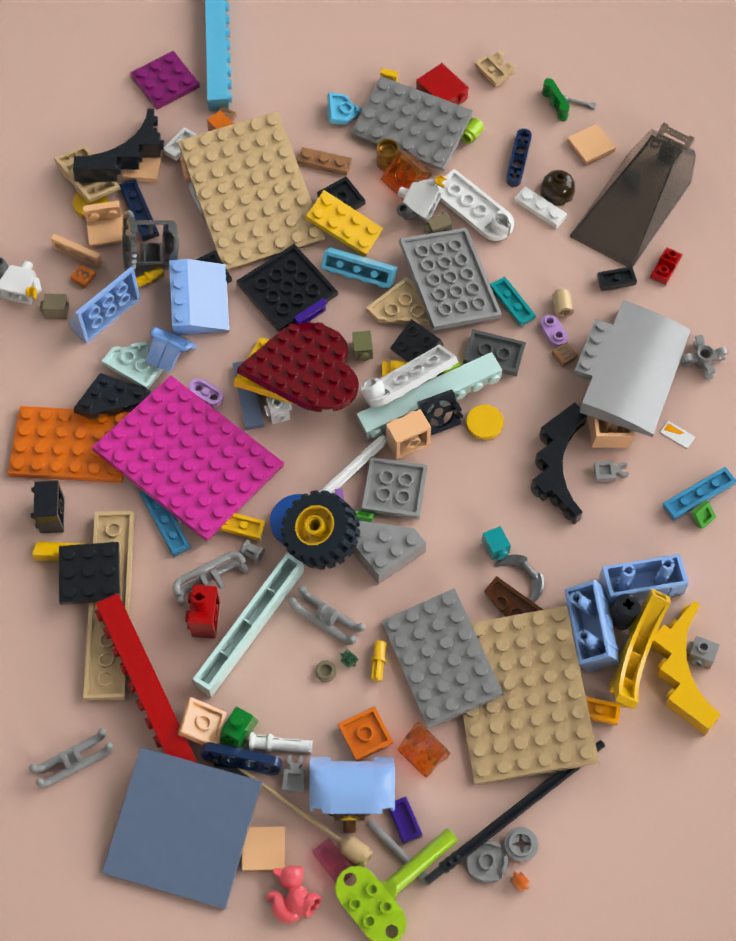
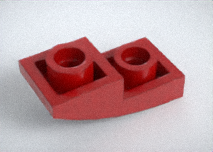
M666 247L650 278L666 285L683 254Z

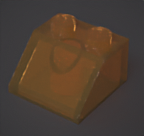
M399 150L380 179L398 195L400 187L410 189L413 182L418 183L421 180H427L433 172L409 151Z

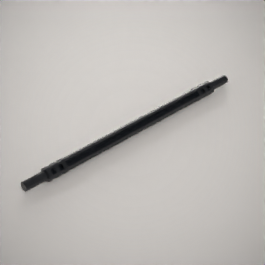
M602 740L595 743L597 753L605 747ZM581 767L557 771L463 846L451 853L450 856H447L445 860L441 861L436 869L423 878L425 883L430 885L442 874L449 873L451 869H454L456 865H459L465 858Z

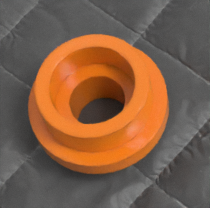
M515 871L513 873L514 876L510 878L511 881L521 892L525 889L528 890L529 886L527 884L530 881L522 872L518 874Z

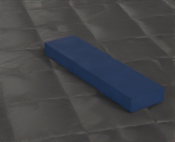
M136 179L119 184L129 210L133 212L135 220H153ZM137 225L142 241L159 236L156 225H153V234H148V225Z

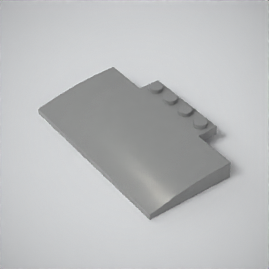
M624 300L614 324L595 319L573 374L591 381L583 399L580 413L653 437L691 330L663 315Z

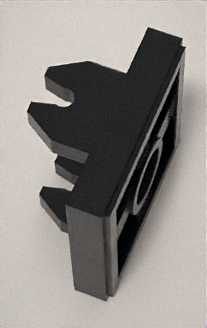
M452 389L417 402L418 409H421L429 424L431 418L436 419L438 422V426L430 424L431 435L461 425L460 419L463 418V415L460 411L462 409L456 401L455 393ZM439 401H447L451 405L443 407ZM434 404L431 412L427 413L430 406ZM437 408H442L443 413L438 417L434 416V411ZM453 411L451 418L448 422L444 423L443 418L446 413Z

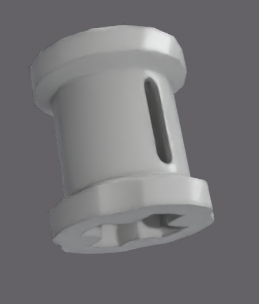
M247 539L243 543L240 553L258 564L265 553V548H259Z

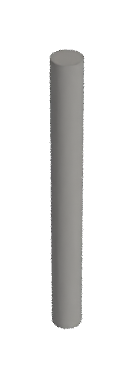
M373 819L366 824L404 864L411 860ZM422 872V873L418 876V878H419L426 886H428V885L425 883V881L423 880V878H424L425 876H427V874H426L425 872Z

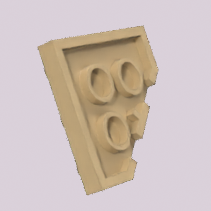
M407 277L366 307V312L378 323L408 324L412 319L420 325L430 326L416 286Z

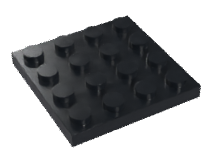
M295 244L237 280V285L278 332L290 324H294V317L322 298L328 302L338 295V291Z

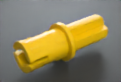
M158 266L148 272L144 271L143 275L137 277L138 288L145 284L151 285V282L164 277L165 274L162 267Z
M374 641L373 658L370 659L372 663L370 679L374 682L382 681L387 646V643L384 641Z

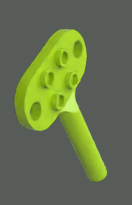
M448 828L445 829L386 881L378 880L365 867L352 866L345 869L339 875L335 884V892L340 904L371 941H399L405 932L406 916L396 902V895L458 842V839ZM348 873L356 877V882L353 886H347L344 883V876ZM389 925H394L397 928L398 933L394 938H389L385 934V930Z

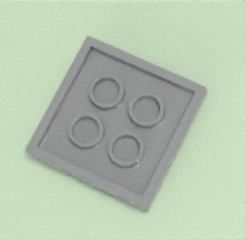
M371 457L362 511L419 520L427 465Z

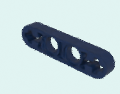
M525 128L517 131L508 166L506 183L511 187H517L521 184L532 133ZM526 136L525 141L521 142L522 137ZM518 148H522L525 150V152L518 153L516 150ZM520 162L522 166L516 167L513 163ZM517 173L515 180H513V174Z
M211 742L203 744L200 754L201 758L207 762L267 775H278L282 767V760L279 757Z

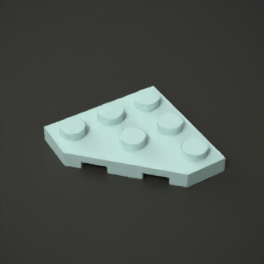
M152 342L134 343L120 348V346L112 347L102 359L104 366L147 390L164 371L146 362Z

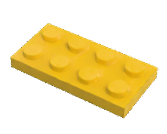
M323 190L305 217L307 221L363 257H366L384 229L325 190Z

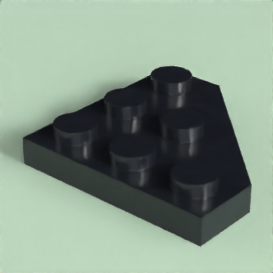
M100 373L75 405L74 413L89 419L98 418V415L109 413V415L124 412V409L138 406L151 394V391Z

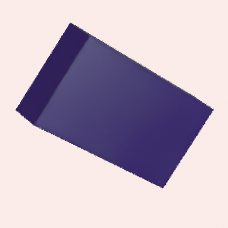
M322 298L294 317V324L308 323L325 312L327 307L326 300Z
M407 797L395 800V810L390 811V808L388 810L403 845L423 837Z

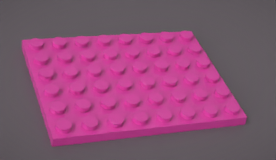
M169 376L92 447L93 452L206 542L284 466L283 461L173 376Z

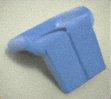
M155 327L150 333L152 343L146 362L171 372L180 354L187 350H196L197 345L174 333Z

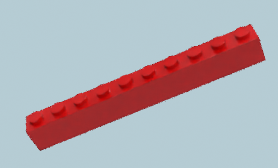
M117 593L97 602L98 610L94 612L99 622L103 621L106 626L103 628L107 640L112 639L114 643L111 648L115 657L120 656L122 660L119 666L123 674H128L131 680L127 683L132 694L136 692L139 697L136 702L140 711L145 710L148 716L144 720L149 730L154 729L156 736L153 739L157 748L162 747L167 755L198 763L187 739L178 735L180 724L119 594Z

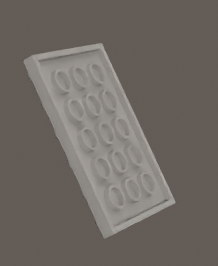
M380 76L351 131V136L376 146L383 139H393L399 145V155L445 171L473 116V110Z
M467 228L400 238L399 245L433 331L501 318L502 313Z
M455 588L382 620L428 729L504 696Z

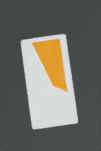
M667 421L660 433L685 448H688L695 439V436L670 421Z

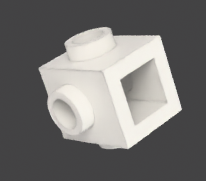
M271 397L266 398L267 405L264 406L266 416H270L272 424L290 420L289 411L292 410L291 403Z

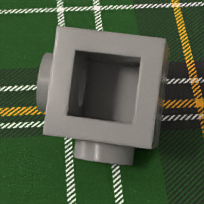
M696 636L693 642L689 641L686 649V653H689L687 661H690L694 666L710 669L720 644Z

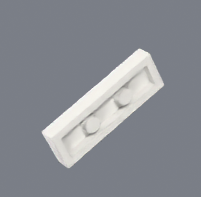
M526 186L514 199V202L555 229L567 218V213Z

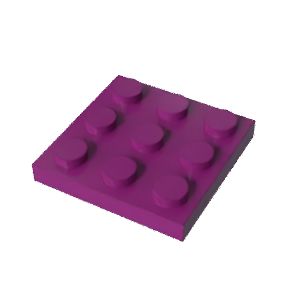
M174 51L130 72L131 78L156 110L200 88V83Z

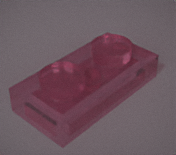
M330 838L312 850L314 856L335 884L342 871L351 867ZM346 874L344 876V882L348 880L351 876H353V874Z

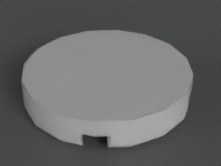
M488 840L466 858V868L469 875L475 881L482 884H492L499 881L505 875L508 867V856L499 843Z

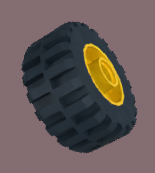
M315 490L310 492L311 495L307 493L301 495L300 500L295 499L292 502L293 506L287 508L285 512L287 516L286 518L283 517L281 523L284 525V528H281V535L284 537L282 539L284 546L287 547V551L294 558L310 568L316 567L319 570H324L326 566L329 569L335 567L337 562L342 564L347 555L351 556L353 546L357 547L358 544L356 537L360 536V530L357 528L360 526V522L356 517L357 514L354 509L337 494L325 490L321 492Z

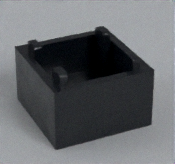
M59 481L34 482V487H31V491L34 493V513H31V518L36 522L35 527L39 529L41 534L64 532L65 497Z

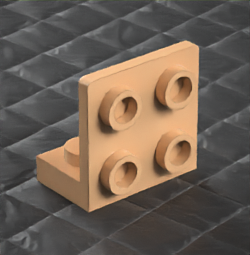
M119 201L83 206L90 247L122 243L123 221Z

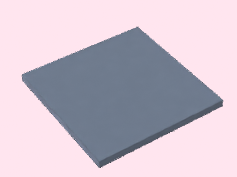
M141 747L102 873L226 909L262 781Z

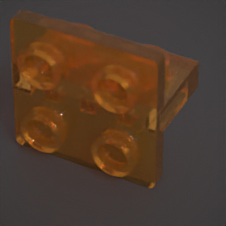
M420 722L414 724L398 747V751L426 778L430 776L437 765L445 761L451 754Z

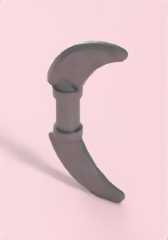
M513 554L498 560L495 563L496 567L512 565L524 570L532 581L530 600L532 602L538 600L543 592L544 578L542 573H537L531 568L527 562L528 558L523 555Z

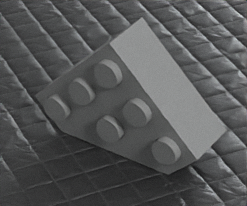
M359 521L360 526L357 528L360 530V536L356 537L358 544L357 547L353 546L351 550L375 581L380 584L426 552V542L415 528Z

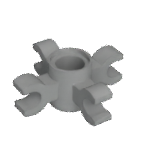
M703 335L695 336L696 341H693V345L697 353L682 355V366L688 367L695 364L698 368L703 369L705 379H712L715 369L711 361L725 360V355L728 354L726 347L713 350L710 346L705 345Z

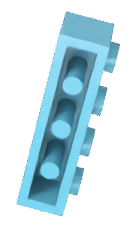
M331 247L324 251L321 268L326 269L329 273H339L347 278H357L361 282L374 283L381 288H390L394 284L398 267Z

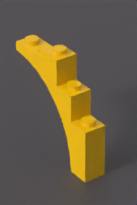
M653 588L650 589L640 611L629 627L630 636L619 655L620 664L609 682V691L615 697V701L624 708L630 707L635 709L638 704L639 684L644 664L657 630L671 604L669 596Z
M693 601L690 606L686 604L679 613L682 616L678 620L674 619L668 627L663 625L660 630H657L651 648L664 657L657 666L660 668L657 676L672 686L666 695L668 700L665 706L706 735L721 714L707 702L698 690L687 663V633L690 623L700 607V604Z

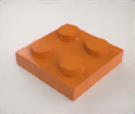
M375 706L338 723V728L355 761H360L393 745V740Z

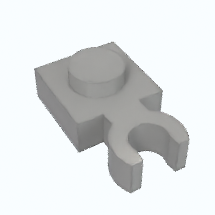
M614 461L594 462L593 465L596 482L615 481L616 476L624 479L629 475V472L621 471V469L627 468L626 462H621L614 466Z
M288 755L287 762L290 769H284L282 791L304 793L305 770H299L303 765V756H299L298 763H293L292 756Z

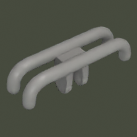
M228 552L176 579L172 590L176 596L177 604L179 606L185 604L183 597L185 593L193 590V585L203 584L211 586L208 581L213 579L217 586L223 589L225 586L219 577L220 575L234 568L240 569L242 573H247L248 567L245 564V557L238 552ZM232 559L237 560V561L228 562V563H226V564H224V565H222V566H220V567H218V568L215 569V567H217V566H219V565H221V564H223V563H225V562H227V561H229V560H232ZM199 576V578H197V579H195V580H193V581H191V582H189V583L183 585L184 583H186V582H188V581H190V580H192V579H194V578H196V577Z
M300 585L298 587L300 595L317 607V616L302 607L294 597L289 599L290 606L298 614L343 643L354 645L356 642L355 636L349 637L332 625L337 620L355 632H363L365 630L364 623H355L313 596L304 585Z
M100 728L93 737L72 746L66 751L60 752L53 758L41 764H31L29 770L33 773L43 772L61 762L66 766V769L48 778H38L36 785L39 787L51 786L108 756L113 750L111 742H107L102 750L85 759H82L80 752L102 741L106 736V730Z

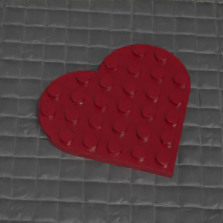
M323 323L290 324L237 367L239 375L299 407L315 412H322V409L338 411L346 408L355 400L359 387L355 372L349 365L345 364L348 355L346 340L340 332L325 326Z

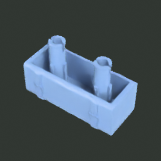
M680 554L604 566L601 568L599 582L605 587L609 607L613 606L615 600L621 594H631L642 602L651 588L672 598L673 596L683 595L688 587V579Z
M592 580L566 588V604L579 666L588 672L620 664L619 649L616 644L605 587L598 581Z

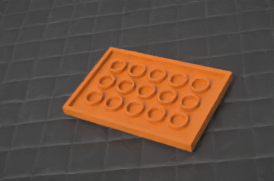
M20 406L8 469L9 477L123 483L124 476L93 452L92 447L130 412L112 415L104 413L98 415V418L89 419L74 413V409Z

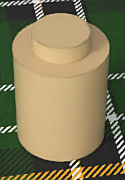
M563 288L557 289L552 294L555 314L559 318L569 317L574 312L570 292Z

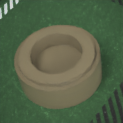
M330 661L320 662L316 667L317 678L322 682L332 681L336 676L335 665Z

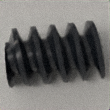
M621 594L618 596L610 609L613 626L620 630L627 629L640 611L641 602L631 594Z

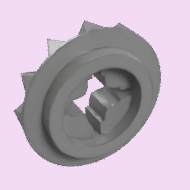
M517 827L510 830L506 835L504 847L507 855L513 860L524 862L531 860L537 853L538 840L531 830ZM520 836L523 843L530 844L524 846L522 853L519 847L515 846Z

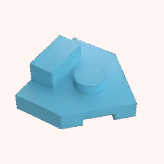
M328 93L326 113L329 124L347 125L361 114L363 109L358 105L355 106L345 94Z

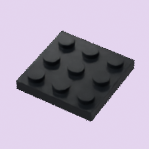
M119 542L59 546L60 605L96 603L117 593L121 598Z

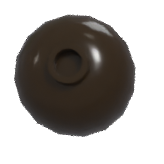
M551 171L543 178L540 186V195H543L547 201L555 206L565 205V202L571 201L575 195V181L566 171Z

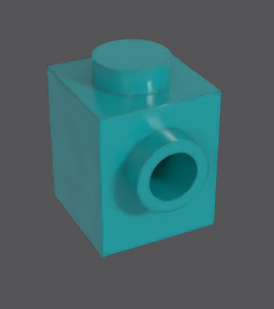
M501 526L483 533L482 543L491 560H501L508 556L511 545Z

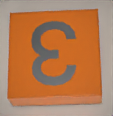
M80 264L70 276V279L86 288L94 279L96 273Z

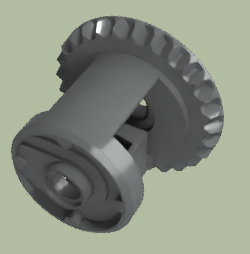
M125 210L122 223V253L125 271L132 267L135 272L136 266H169V260H178L179 237L177 225L173 220H135L133 212ZM137 225H148V234H153V225H164V261H162V243H140L141 261H138L139 254L135 252V235L138 232Z

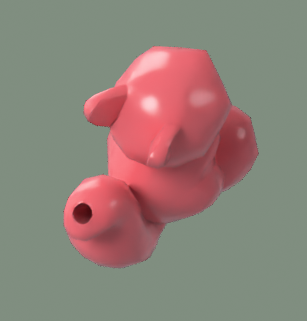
M289 865L283 869H273V874L279 878L281 886L289 891L286 899L278 891L267 893V902L273 901L272 911L274 916L282 923L287 924L296 922L302 916L306 918L311 917L321 904L322 897L315 892L308 894L306 888L301 885L303 867Z

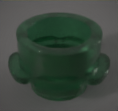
M346 649L344 653H340L342 657L340 661L346 667L356 666V662L359 659L352 652Z

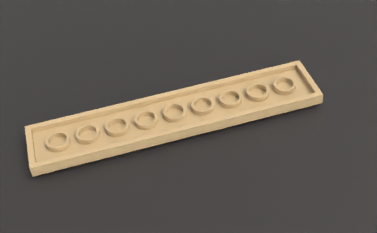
M95 511L93 544L119 542L121 601L130 618L135 513L134 511ZM89 603L83 699L84 701L125 700L127 674L124 675L119 666L122 660L120 656L115 657L111 648L114 643L112 639L107 640L103 628L106 626L103 621L99 622L94 612L98 610L96 603Z

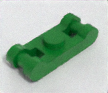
M546 78L542 94L549 98L551 106H554L558 112V119L564 122L568 119L570 105L553 79Z

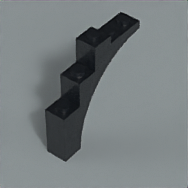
M147 109L146 118L141 128L125 143L102 153L74 156L73 173L75 182H117L118 175H121V170H139V162H143V157L161 158V150H164V140H161L158 128H155L158 127V116H155L154 109Z
M575 402L541 427L539 436L541 441L547 446L536 454L535 464L543 472L532 479L531 491L535 497H539L542 501L549 497L551 503L555 507L558 506L563 512L564 517L569 521L571 520L574 524L581 520L583 511L575 503L567 488L563 474V456L568 443L575 433L585 425L588 416L580 413V407Z

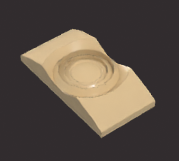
M86 145L55 157V162L65 179L74 185L79 196L90 203L120 190L117 182H75L73 173L74 156L93 155Z

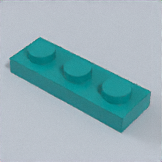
M505 276L490 284L494 295L519 327L535 319L536 315Z

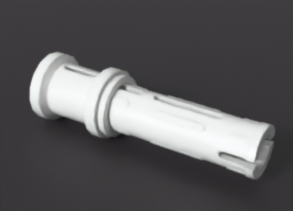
M251 732L249 750L260 749L266 750L269 753L272 750L311 754L313 740L274 737L272 734L257 735Z

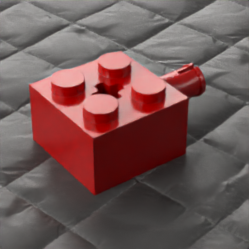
M193 585L192 592L189 591L188 604H190V610L186 611L185 622H187V629L190 630L192 637L216 639L221 602L217 586Z

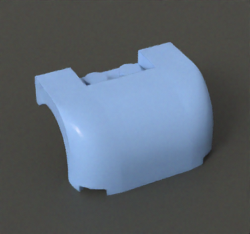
M310 757L309 810L314 811V808L322 809L323 814H381L382 809L390 808V811H394V757H373V761H331V757Z

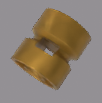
M388 138L379 141L376 148L377 167L386 172L395 170L399 164L398 143Z

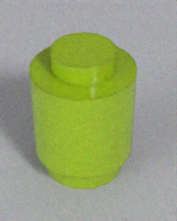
M471 118L461 137L465 143L470 144L477 139L484 129L482 121L478 118Z

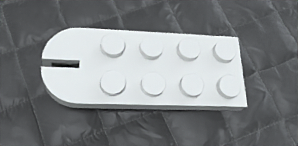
M453 169L445 176L447 180H444L442 183L445 185V188L439 186L443 193L440 202L488 240L501 241L506 239L508 234L512 233L514 218L506 209L457 170Z
M439 344L380 379L371 378L366 380L361 386L365 402L369 406L378 407L388 404L396 398L403 397L408 391L418 388L422 383L435 378L439 373L451 369L453 365L458 363L457 357Z

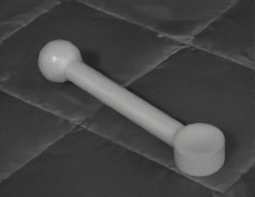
M563 95L566 101L588 106L591 110L596 108L594 102L586 103Z

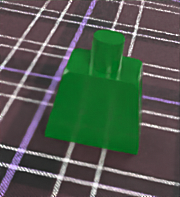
M236 706L220 731V744L242 749L250 733L257 725L258 720L252 714Z

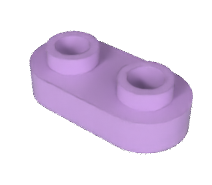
M546 315L541 319L540 329L551 346L557 348L567 342L568 334L555 316Z
M196 378L190 382L189 390L211 407H217L222 404L223 393L219 388L202 378Z

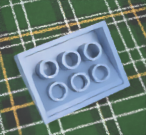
M191 259L169 260L172 328L174 334L190 335L229 332L227 281L225 278L226 265Z
M130 267L77 310L69 320L72 331L86 344L141 299L134 269Z

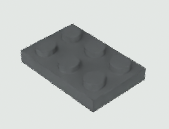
M472 329L463 363L466 364L492 352L502 369V373L517 377L526 342Z

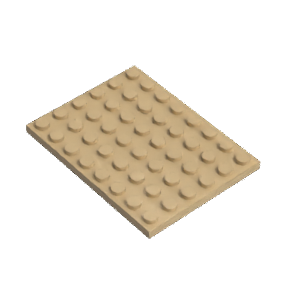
M278 111L178 140L182 157L216 252L223 264L226 265L227 271L274 257L293 244L300 249L325 241L323 231L305 219L313 204Z
M567 606L471 623L504 696L463 714L475 785L599 764Z

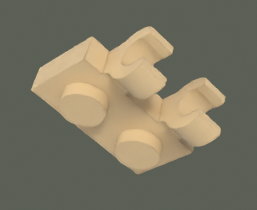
M498 51L492 57L487 54L475 62V67L495 87L507 81L509 76L515 72L512 69L515 65L511 61L503 67L500 66L504 62L502 59L504 54L501 51Z

